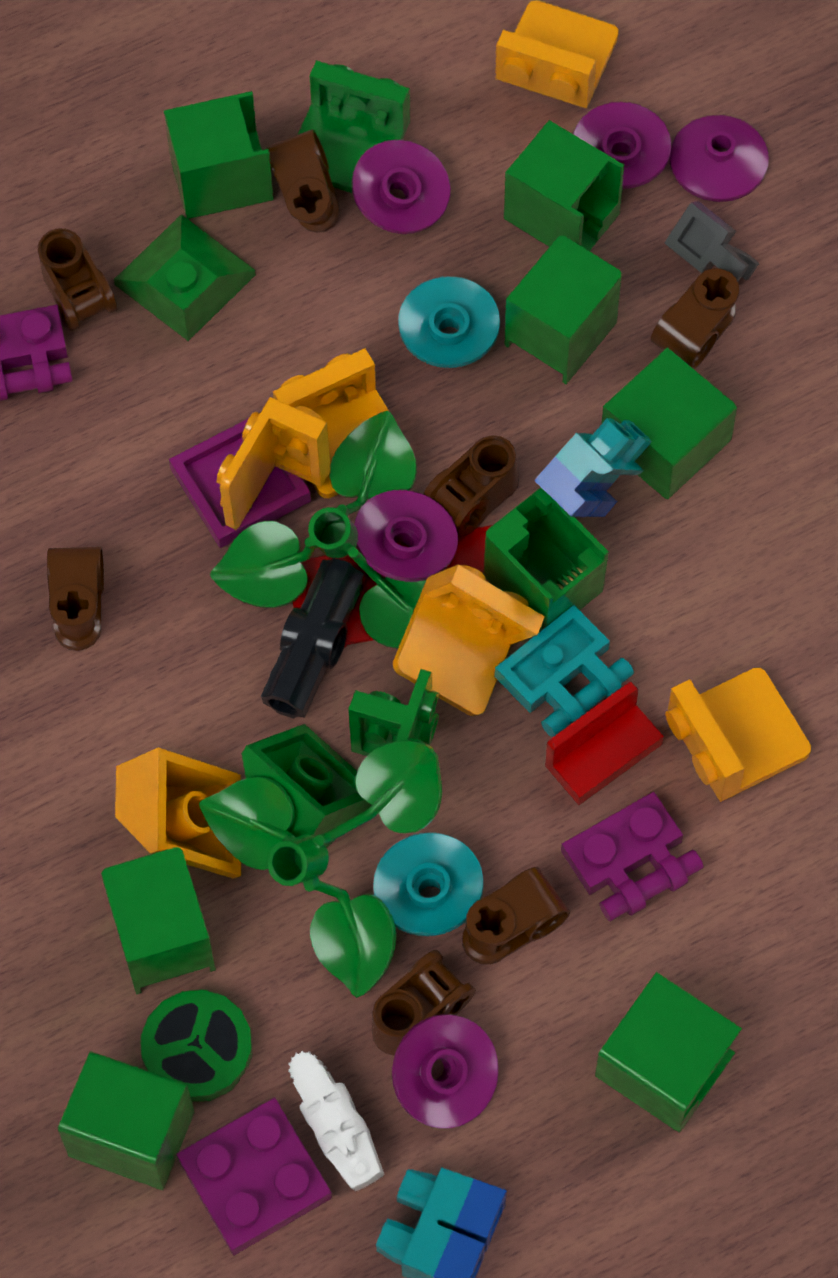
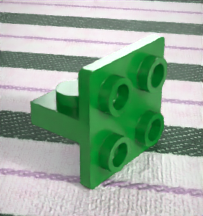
M424 669L420 670L408 705L401 704L396 697L385 692L373 691L367 694L355 690L348 709L351 752L368 756L372 751L385 744L402 740H415L430 745L439 720V714L435 713L439 692L432 690V672Z

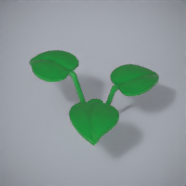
M384 411L356 427L340 444L331 461L330 480L332 487L339 495L348 498L357 497V500L346 506L340 504L337 508L327 507L317 511L309 522L308 532L310 537L305 539L304 543L306 546L302 552H300L298 536L284 524L276 521H262L249 526L233 540L223 558L210 572L212 580L220 588L235 599L261 608L282 607L297 600L305 592L308 586V575L301 562L309 560L316 548H319L322 553L331 558H341L349 555L377 584V586L370 588L363 595L360 602V619L365 631L379 644L390 648H399L426 580L418 582L398 581L388 577L384 578L380 573L372 569L367 564L365 557L355 548L358 542V531L348 515L360 510L367 502V499L369 500L375 495L392 490L410 491L416 480L417 461L413 449L400 430L394 416L389 411Z
M396 741L372 751L362 761L355 778L357 792L371 806L359 815L316 837L313 835L295 837L294 834L288 832L295 819L294 805L285 789L270 778L260 776L239 780L199 803V807L213 833L240 862L254 869H268L273 879L281 885L293 886L303 883L305 890L308 892L316 890L338 899V901L327 902L318 908L310 924V940L319 961L332 975L345 984L356 998L368 993L386 973L396 946V928L389 909L379 897L373 894H364L350 900L346 890L319 880V877L328 866L329 853L326 845L373 819L378 813L384 825L397 833H414L425 828L433 821L439 811L442 799L439 758L431 746L420 741Z

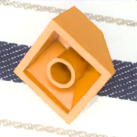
M159 747L116 766L115 817L150 854L179 847L183 851L187 865L233 879L241 876V862L219 841L199 807V803L203 799L241 780V774Z

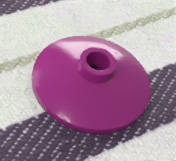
M611 102L600 105L586 113L580 119L573 132L575 136L624 164L622 189L639 187L652 181L664 170L669 161L671 138L665 123L653 111L635 103ZM621 151V152H625V153L628 154V155H626V156H618V155H615L614 153Z
M724 115L705 116L688 123L674 138L670 152V167L677 182L692 195L713 202L733 201L753 192L763 181L769 161L768 149L762 136L748 123ZM720 147L727 149V151L718 152L713 148Z
M389 140L374 145L360 157L352 175V193L359 210L374 225L392 233L413 234L430 228L442 217L449 203L451 188L445 167L431 151L414 142ZM390 190H401L405 194L406 199L394 197Z
M392 490L375 495L360 508L354 522L358 531L356 549L365 557L367 564L372 569L394 580L405 582L427 580V577L444 571L452 562L457 550L458 533L449 513L435 500L414 491ZM397 542L405 543L409 547L400 546Z
M449 1014L426 1018L407 1032L396 1050L392 1066V1081L398 1101L412 1118L424 1125L441 1129L462 1126L472 1121L486 1108L495 1092L499 1072L497 1054L489 1036L473 1021ZM440 1059L444 1065V1071L438 1079H434L431 1075L432 1066L436 1060Z

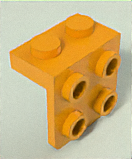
M531 1L527 4L515 32L503 30L496 44L495 79L587 109L617 43L618 28L613 24L545 2Z
M366 348L353 354L336 356L325 367L306 376L297 375L291 377L279 389L273 391L274 399L294 408L296 406L310 408L320 415L323 421L327 422L330 465L340 444L356 427L381 412L389 411L376 390L375 363ZM330 473L321 487L313 484L318 494L323 498H332L338 495L332 487Z
M269 397L261 413L255 411L251 414L242 433V445L235 456L232 454L226 456L217 474L216 481L220 484L221 492L220 506L223 507L226 526L235 530L239 528L275 466L320 487L323 485L331 471L327 422L323 421L320 415L310 408L304 406H296L294 408L272 397Z
M458 564L427 577L393 660V669L398 675L414 684L421 669L431 671L432 690L439 692V698L469 716H476L485 711L497 679L494 677L495 667L505 660L511 644L538 635L545 616L528 607V601L522 596L513 592L502 591L485 581V575L479 570Z
M752 668L701 694L698 693L691 679L671 688L668 710L665 712L668 725L678 740L683 739L692 754V762L698 776L705 785L710 784L720 802L805 761L810 755V742L768 674L761 668Z

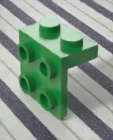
M316 60L309 75L311 105L298 135L312 129L315 130L328 161L329 175L333 187L352 193V175L360 157L378 143L389 140H403L410 124V88L401 86L396 81L388 78L377 79L354 72L345 65H331Z

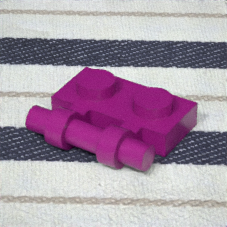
M57 304L0 315V401L8 400V394L38 389V393L54 391L53 385L73 382L69 362L49 365L48 361L68 358ZM33 364V369L4 374L3 370Z
M654 791L561 844V853L589 895L607 885L614 894L599 903L602 913L610 922L626 912L632 916L646 908L645 901L668 888L673 892L688 883L687 877L704 868L701 858L693 849L678 858H675L668 851L682 843L683 834ZM649 861L655 868L654 872L636 882L627 876L628 873Z

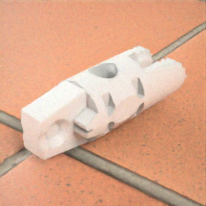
M303 1051L300 1054L295 1053V1056L291 1057V1062L288 1063L290 1066L288 1072L291 1073L290 1078L294 1079L293 1084L303 1100L299 1106L306 1122L313 1129L325 1157L329 1158L348 1185L355 1192L384 1176L370 1130L364 1119L356 1111L352 1097L344 1083H336L331 1073L326 1071L327 1067L323 1066L324 1063L317 1060L316 1055H312L310 1052L304 1053Z

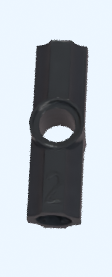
M336 558L322 560L301 608H294L286 620L280 640L281 653L261 695L263 704L271 707L278 714L293 719L295 717L305 718L326 669L334 668L341 657L347 639V622L366 582L364 573L354 568L351 563Z

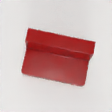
M631 681L547 742L545 767L578 805H581L663 744L664 736L637 706L638 688Z

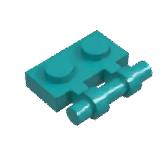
M573 605L540 631L538 635L534 636L496 666L494 677L529 713L547 701L554 709V712L545 718L541 725L550 737H554L587 713L601 700H605L622 687L621 684L634 674V670L624 658H619L610 667H607L599 659L609 650L610 640ZM579 673H582L590 683L572 696L563 686Z

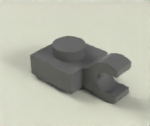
M699 201L689 204L664 244L701 273L712 269L715 265L719 269L730 272L737 281L741 277L749 280L759 265L749 254L729 244L736 230Z

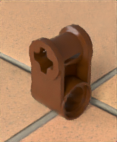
M312 129L267 146L266 149L269 150L272 171L281 188L290 214L308 231L318 233L333 227L339 218L340 205L329 175L328 161L315 130ZM317 197L319 200L315 203L316 211L309 213L307 210L311 207L310 199Z
M62 228L50 230L44 234L38 243V256L42 276L69 330L78 329L79 322L104 310L109 313L117 311L118 307L112 290L103 273L95 266L81 238L75 232ZM69 257L72 259L64 264H56L53 262L57 258Z
M712 268L702 272L677 303L673 304L660 318L652 332L651 342L663 350L668 347L693 369L697 368L735 318V303L739 297L737 279L724 269Z
M491 435L483 437L476 441L449 468L437 474L426 487L423 495L438 502L449 513L460 536H466L477 529L485 518L517 489L519 475L514 446L509 440L501 436ZM490 465L504 466L502 470L497 472H487L484 470Z
M102 547L48 548L49 610L53 619L55 637L61 646L69 650L79 651L87 649L96 643L101 633V593H104Z
M533 867L521 872L505 886L476 901L469 908L466 915V927L462 935V946L465 953L473 961L480 964H494L528 943L539 940L556 930L567 920L570 910L539 867ZM483 927L485 931L481 933L479 928ZM495 930L498 931V935L496 936L493 934V931Z
M432 950L420 958L404 977L384 994L380 995L375 1002L372 1011V1037L376 1046L384 1053L395 1056L401 1040L413 1026L432 1016L443 1014L457 1015L474 996L475 988L470 983L462 984L442 963L443 956L438 950ZM398 1014L408 1018L412 1024L405 1030L395 1031L386 1027L383 1021L391 1015Z

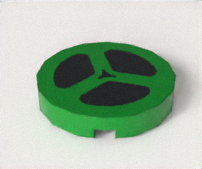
M207 990L182 991L163 1000L148 1016L140 1036L141 1058L146 1070L188 1085L192 1102L212 1101L230 1092L240 1082V1077L245 1073L247 1066L249 1067L253 1055L251 1029L241 1009L227 997Z

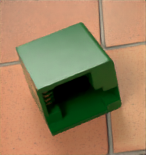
M252 91L164 110L170 159L187 219L274 200L270 154L268 149L262 150L256 129Z
M548 120L505 172L504 220L548 247L552 245L557 237L566 236L590 251L620 213L624 164Z
M557 237L506 298L504 345L509 348L514 343L563 374L562 382L567 385L617 323L621 271L568 237Z
M667 347L603 406L602 423L606 418L614 419L620 424L623 420H630L650 438L652 442L635 461L644 470L638 476L662 497L669 499L732 440L737 406Z
M539 488L486 531L483 574L493 586L502 591H509L522 596L528 601V607L545 616L539 630L540 632L573 605L581 610L603 592L609 551L575 517H571L542 488Z
M174 847L102 870L101 876L136 995L141 993V987L207 967L210 968L211 972L216 971L209 935L182 849Z
M656 972L598 1053L595 1077L680 1133L736 1052L730 1049V1046L742 1028Z
M90 1051L59 1123L58 1132L68 1157L164 1190L177 1158L176 1153L181 1148L195 1112L188 1085Z

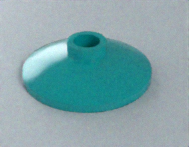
M438 277L423 282L407 295L399 311V333L406 348L419 360L436 367L457 368L476 362L491 350L499 335L500 314L493 297L479 284L460 277ZM446 327H453L458 332L447 334L441 332V330Z
M440 833L415 834L394 844L378 863L373 881L374 895L379 897L389 909L395 927L406 933L418 936L445 934L464 924L469 908L476 901L481 900L484 888L482 869L472 850L458 839ZM429 886L437 887L440 890L439 894L435 897L424 898L420 895L421 891Z

